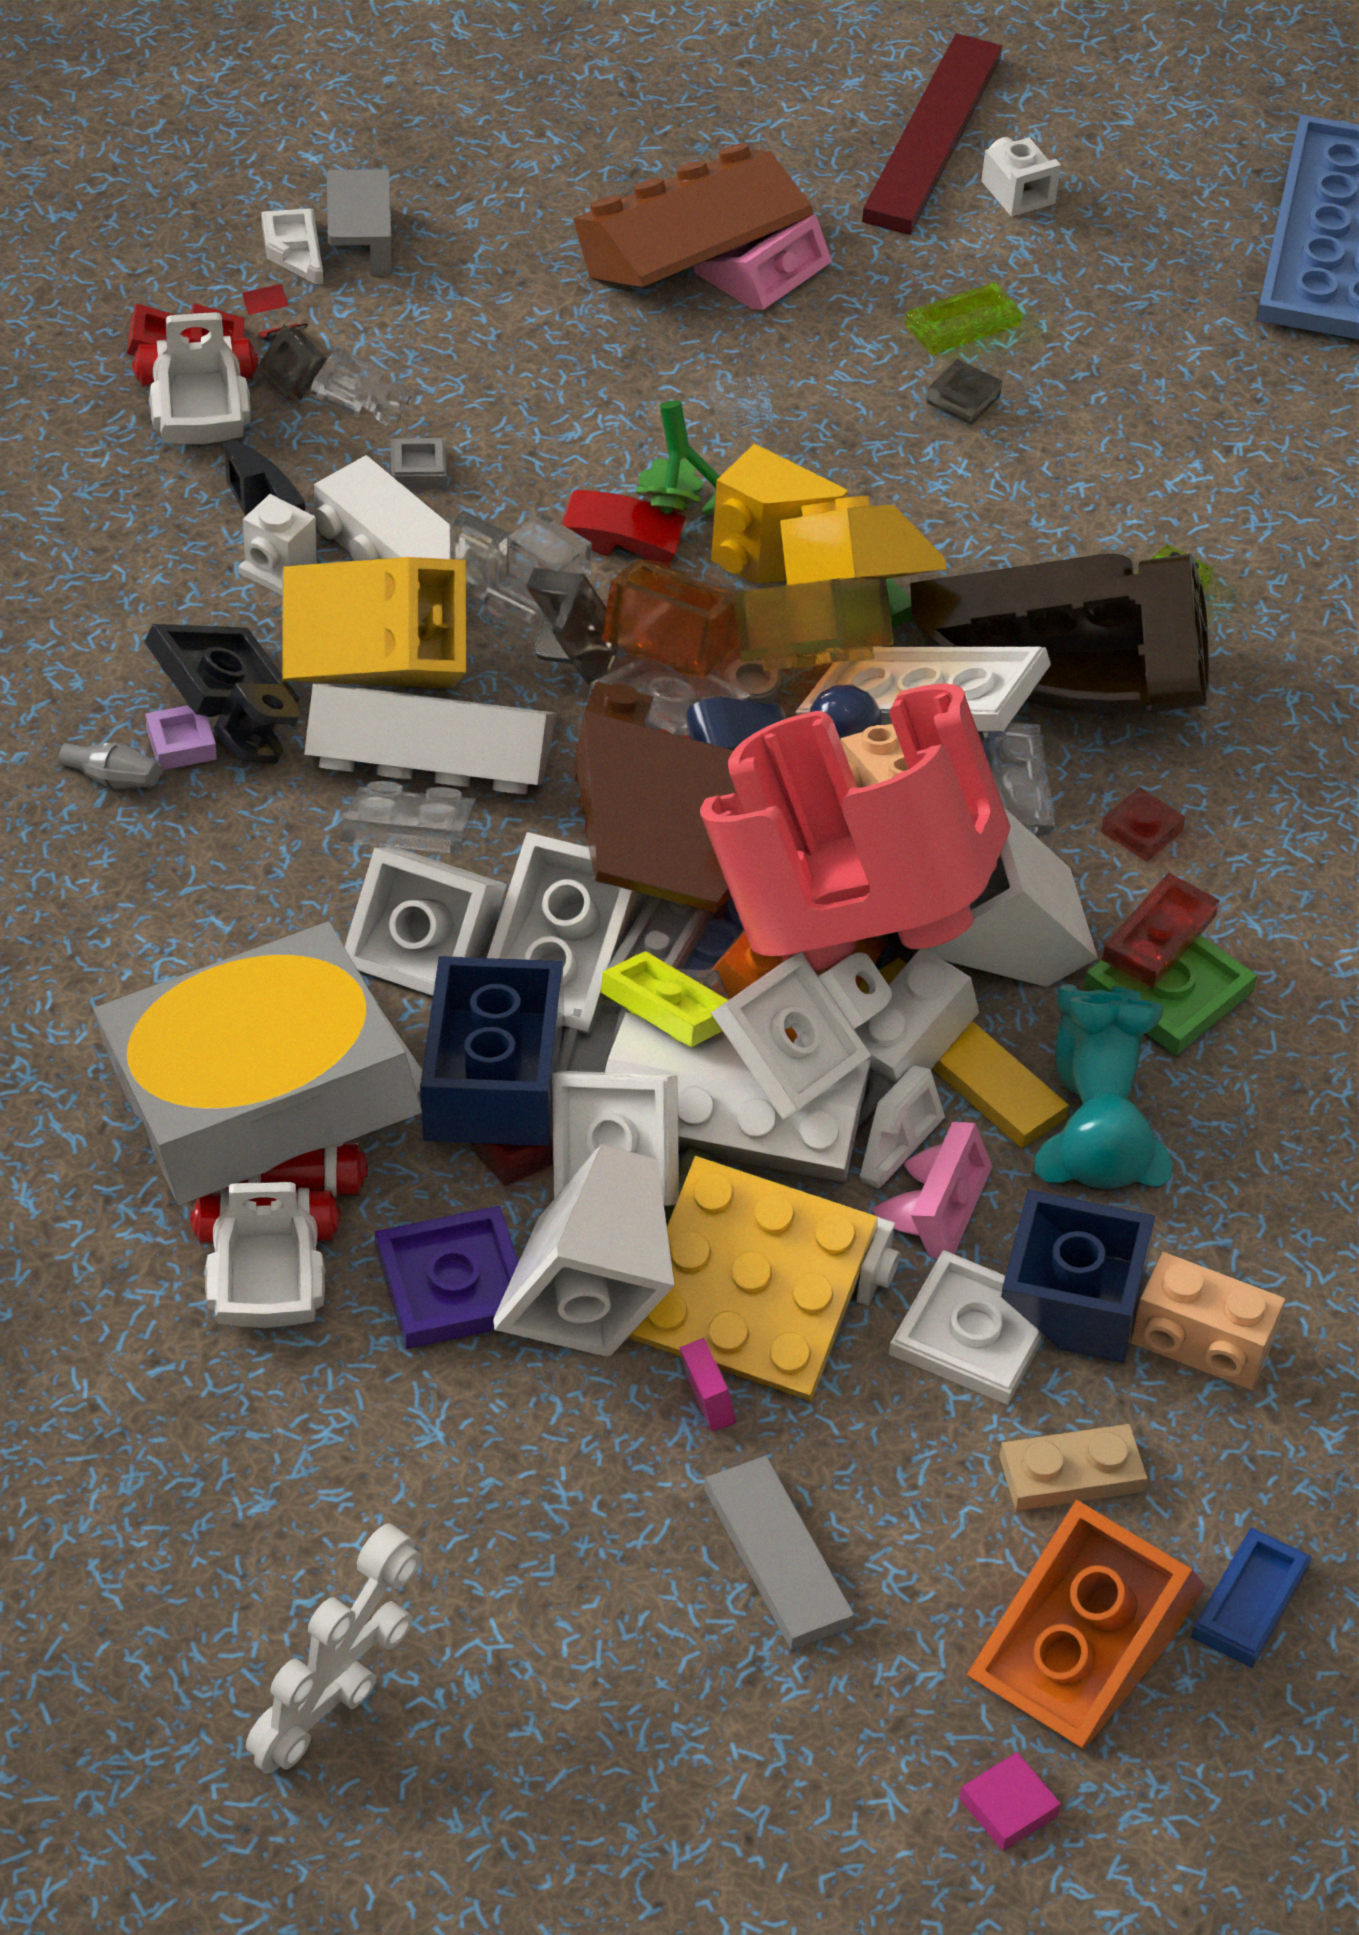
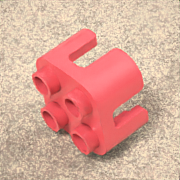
M931 684L903 690L897 695L890 709V718L909 770L902 771L896 774L895 777L874 785L857 787L834 721L823 711H813L776 722L752 734L734 749L728 760V768L736 793L706 798L700 808V815L750 947L754 952L766 956H781L783 962L794 954L802 952L813 970L819 971L849 956L856 947V940L898 932L903 946L910 949H924L949 942L962 935L971 927L974 918L969 905L983 893L991 874L995 871L997 860L1008 837L1011 825L964 690L954 684Z

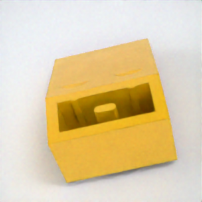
M399 557L283 567L282 681L454 688L465 675L466 560Z

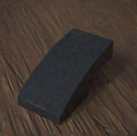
M237 440L224 442L226 481L245 516L269 494L305 511V501L298 490L272 462L251 447Z

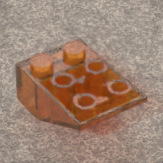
M636 558L610 581L602 641L621 647L632 656L647 657L671 666L682 675L697 676L704 679L778 609L779 602L682 565Z

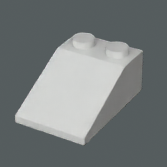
M527 832L487 958L563 961V1028L578 1029L580 1033L590 1035L601 1013L603 998H608L600 993L602 972L608 968L645 906L649 895L595 881L588 847ZM574 1008L582 1009L580 1017L572 1016Z

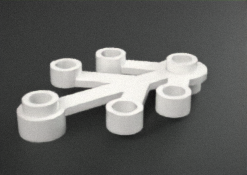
M387 1523L377 1529L367 1540L358 1556L357 1570L367 1576L369 1580L352 1608H348L335 1597H331L323 1602L313 1614L308 1625V1633L311 1634L308 1666L295 1658L287 1662L275 1676L270 1688V1693L274 1696L273 1706L265 1711L257 1720L246 1741L247 1751L255 1756V1766L264 1773H272L279 1767L286 1770L294 1766L304 1755L310 1744L311 1735L308 1731L338 1703H343L349 1709H355L371 1693L376 1683V1675L357 1660L376 1643L386 1650L393 1649L408 1633L413 1616L393 1601L382 1605L366 1624L389 1584L396 1589L404 1586L415 1574L421 1562V1553L415 1550V1540L393 1524Z

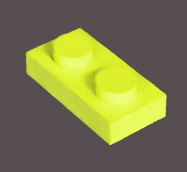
M647 951L602 972L600 993L689 1047H693L723 1031L711 1013L729 1000Z

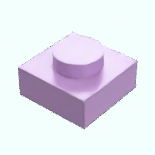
M188 705L145 713L146 729L157 763L163 765V770L217 760L216 743L206 716L196 715Z

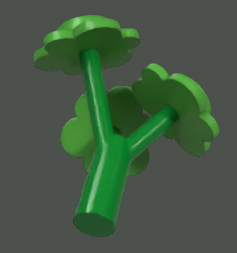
M668 401L662 403L659 407L669 460L656 459L652 463L651 469H647L640 474L638 481L640 487L636 488V494L649 497L651 507L662 510L664 514L683 512L684 508L689 507L693 503H700L701 497L694 494L702 490L703 482L699 477L695 476V468L715 489L716 481L720 477L689 445L681 401ZM716 491L702 509V513L705 516L714 514Z

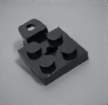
M152 624L144 643L194 713L206 717L220 715L214 730L228 750L239 760L252 763H277L283 753V747L272 729L275 724L296 726L301 716L298 706L300 698L287 681H282V674L247 627ZM246 741H251V742L255 743L256 745H258L259 747H255V746L249 744V743L246 742Z

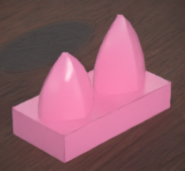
M952 1122L943 1144L929 1147L904 1162V1166L909 1174L924 1184L922 1190H914L897 1195L872 1207V1212L875 1216L895 1222V1230L920 1236L928 1256L935 1259L939 1258L943 1250L955 1254L993 1167L976 1124L968 1122Z

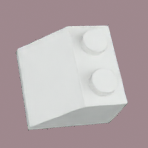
M397 847L374 848L344 948L357 970L433 996L439 956L480 957L491 937L507 884Z

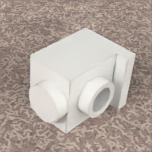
M1003 137L995 141L989 149L985 150L981 181L1012 217L1055 204L1061 164L1056 159L1049 161L1030 137L1018 141H1013L1009 137ZM1027 183L1032 189L1023 192L1024 184Z
M269 494L243 518L245 560L238 566V573L283 596L284 566L317 564L315 516Z

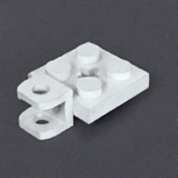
M800 952L779 964L711 1014L782 1119H785L800 1110L872 1056L854 1029L887 1006L892 996V990L873 961L865 953L852 954L817 976L803 953ZM856 975L862 977L868 984V994L863 993L857 987ZM790 1027H792L798 1035V1037L794 1040L793 1043L790 1041L785 1032V1029H788Z

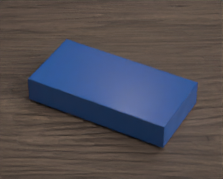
M1251 1527L1197 1619L1191 1638L1253 1669L1307 1573L1312 1556Z

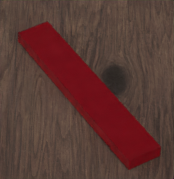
M955 33L863 208L862 222L911 235L1001 60L1002 45Z

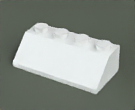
M331 683L313 684L304 755L320 756L319 767L325 769L353 772L355 761L378 764L377 775L412 779L413 769L436 772L435 783L469 787L470 777L473 776L494 779L492 790L527 794L528 784L539 785L543 783L557 713Z
M626 1012L608 1057L605 1073L677 1075L678 1150L688 1151L694 1146L713 1157L846 1183L871 1060L866 1059L800 1110L782 1119L723 1031L693 1047H689L675 1040L670 1034L642 1017Z

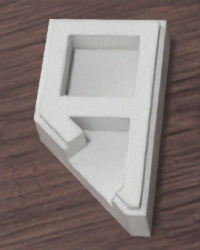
M313 209L261 212L267 259L314 284H323V267Z
M912 1065L877 1103L860 1173L862 1183L880 1189L945 1118L931 1069Z

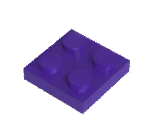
M500 1205L375 1231V1249L406 1349L494 1331V1316L519 1263Z

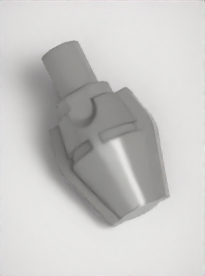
M64 743L59 752V763L62 766L82 770L84 775L110 789L120 790L154 786L159 776L163 774L162 764L154 762L127 744L102 743V745L92 744L89 747Z

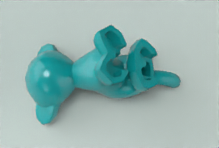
M1073 984L1063 985L1058 988L1056 996L1057 1006L1062 1013L1057 1031L1055 1063L1057 1073L1064 1086L1070 1092L1080 1096L1083 1105L1069 1118L1062 1132L1052 1136L1043 1143L1034 1156V1173L1047 1183H1059L1075 1179L1090 1187L1101 1189H1116L1135 1182L1144 1186L1161 1187L1171 1178L1173 1162L1167 1149L1160 1141L1154 1138L1149 1121L1127 1099L1138 1070L1143 1034L1157 1026L1162 1018L1163 1004L1142 1000L1140 992L1123 987L1112 986L1111 992L1105 990L1087 992L1077 990V987Z

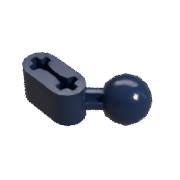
M835 685L821 692L810 707V712L823 711L833 719L839 738L863 732L871 726L882 725L881 710L876 700L868 692L854 685ZM728 697L704 699L692 705L686 712L691 739L734 750L742 741L757 731L786 719L784 710L779 706Z

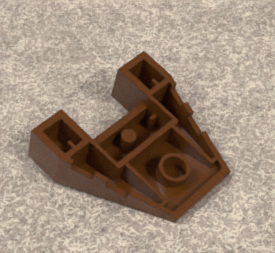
M596 681L584 712L572 768L574 782H579L581 791L579 798L581 814H586L588 823L586 839L595 881L716 912L731 898V894L700 815V808L706 798L736 793L728 768V760L734 750L648 728L647 723L654 696L639 693L634 688L624 684L609 685Z

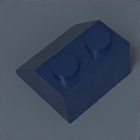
M1028 1189L1002 1287L1001 1298L1060 1350L1125 1363L1148 1265L1155 1215Z

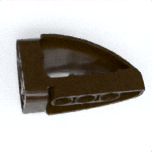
M1111 553L910 583L911 614L920 634L933 647L1046 648L1051 665L1026 701L1048 708L1102 715L1155 713L1205 706L1207 703L1210 674L1207 611L1202 583L1191 553L1139 561V574H1134L1133 562L1130 558Z

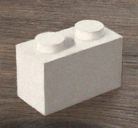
M926 948L920 949L890 983L889 987L892 990V996L887 1006L854 1029L872 1055L867 1059L871 1060L868 1080L886 1092L899 1081L912 1065L932 1069L979 1014L971 977Z

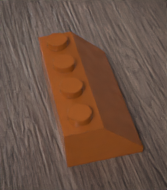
M741 143L721 149L719 151L720 158L706 163V161H694L684 164L676 169L677 176L665 181L663 178H654L640 182L633 187L635 193L626 197L609 196L596 200L590 204L591 211L577 216L573 220L587 271L591 278L644 287L814 215L812 206L771 151L750 149L749 144Z

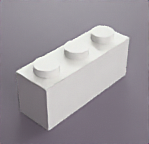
M367 455L314 484L315 510L313 516H315L316 527L325 538L335 539L349 551L354 561L399 557L466 560V588L474 584V544Z

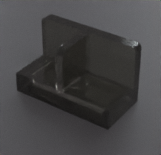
M534 568L526 588L545 614L533 645L534 653L540 660L573 664L592 690L596 681L606 684L624 633L585 574Z

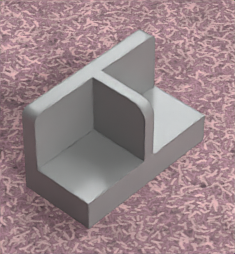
M389 169L327 171L328 244L370 245L371 276H392Z

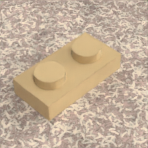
M1130 1424L1001 1443L999 1457L1015 1511L1073 1503L1076 1499L1078 1501H1086L1145 1491L1147 1476Z

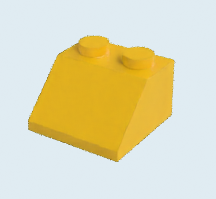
M754 443L716 481L711 561L719 564L726 571L738 574L756 584L787 581L780 521L802 517L801 506L835 502V499L848 497V490Z
M869 496L835 499V502L801 506L802 517L780 521L787 589L880 581L946 570L945 557L894 504L870 506Z

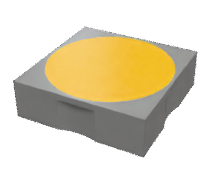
M329 921L93 1008L111 1066L134 1114L144 1123L154 1156L178 1205L226 1188L230 1184L239 1183L265 1173L271 1168L301 1154L339 1145L422 1113L407 1054Z

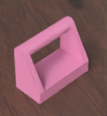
M812 215L696 264L693 268L698 276L752 310H764L826 267L832 260L817 216Z

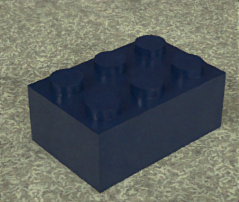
M439 956L420 1083L423 1141L550 1146L553 1122L552 1073L558 1072L564 1022L563 961Z

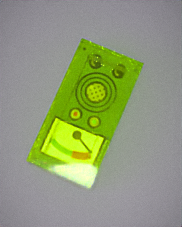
M992 282L906 311L904 324L932 356L1020 326L1022 312L998 284Z

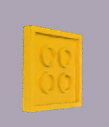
M695 1156L667 1226L674 1287L628 1336V1339L681 1356L679 1347L704 1338L719 1370L812 1402L860 1275L861 1266L878 1227V1218L875 1215Z

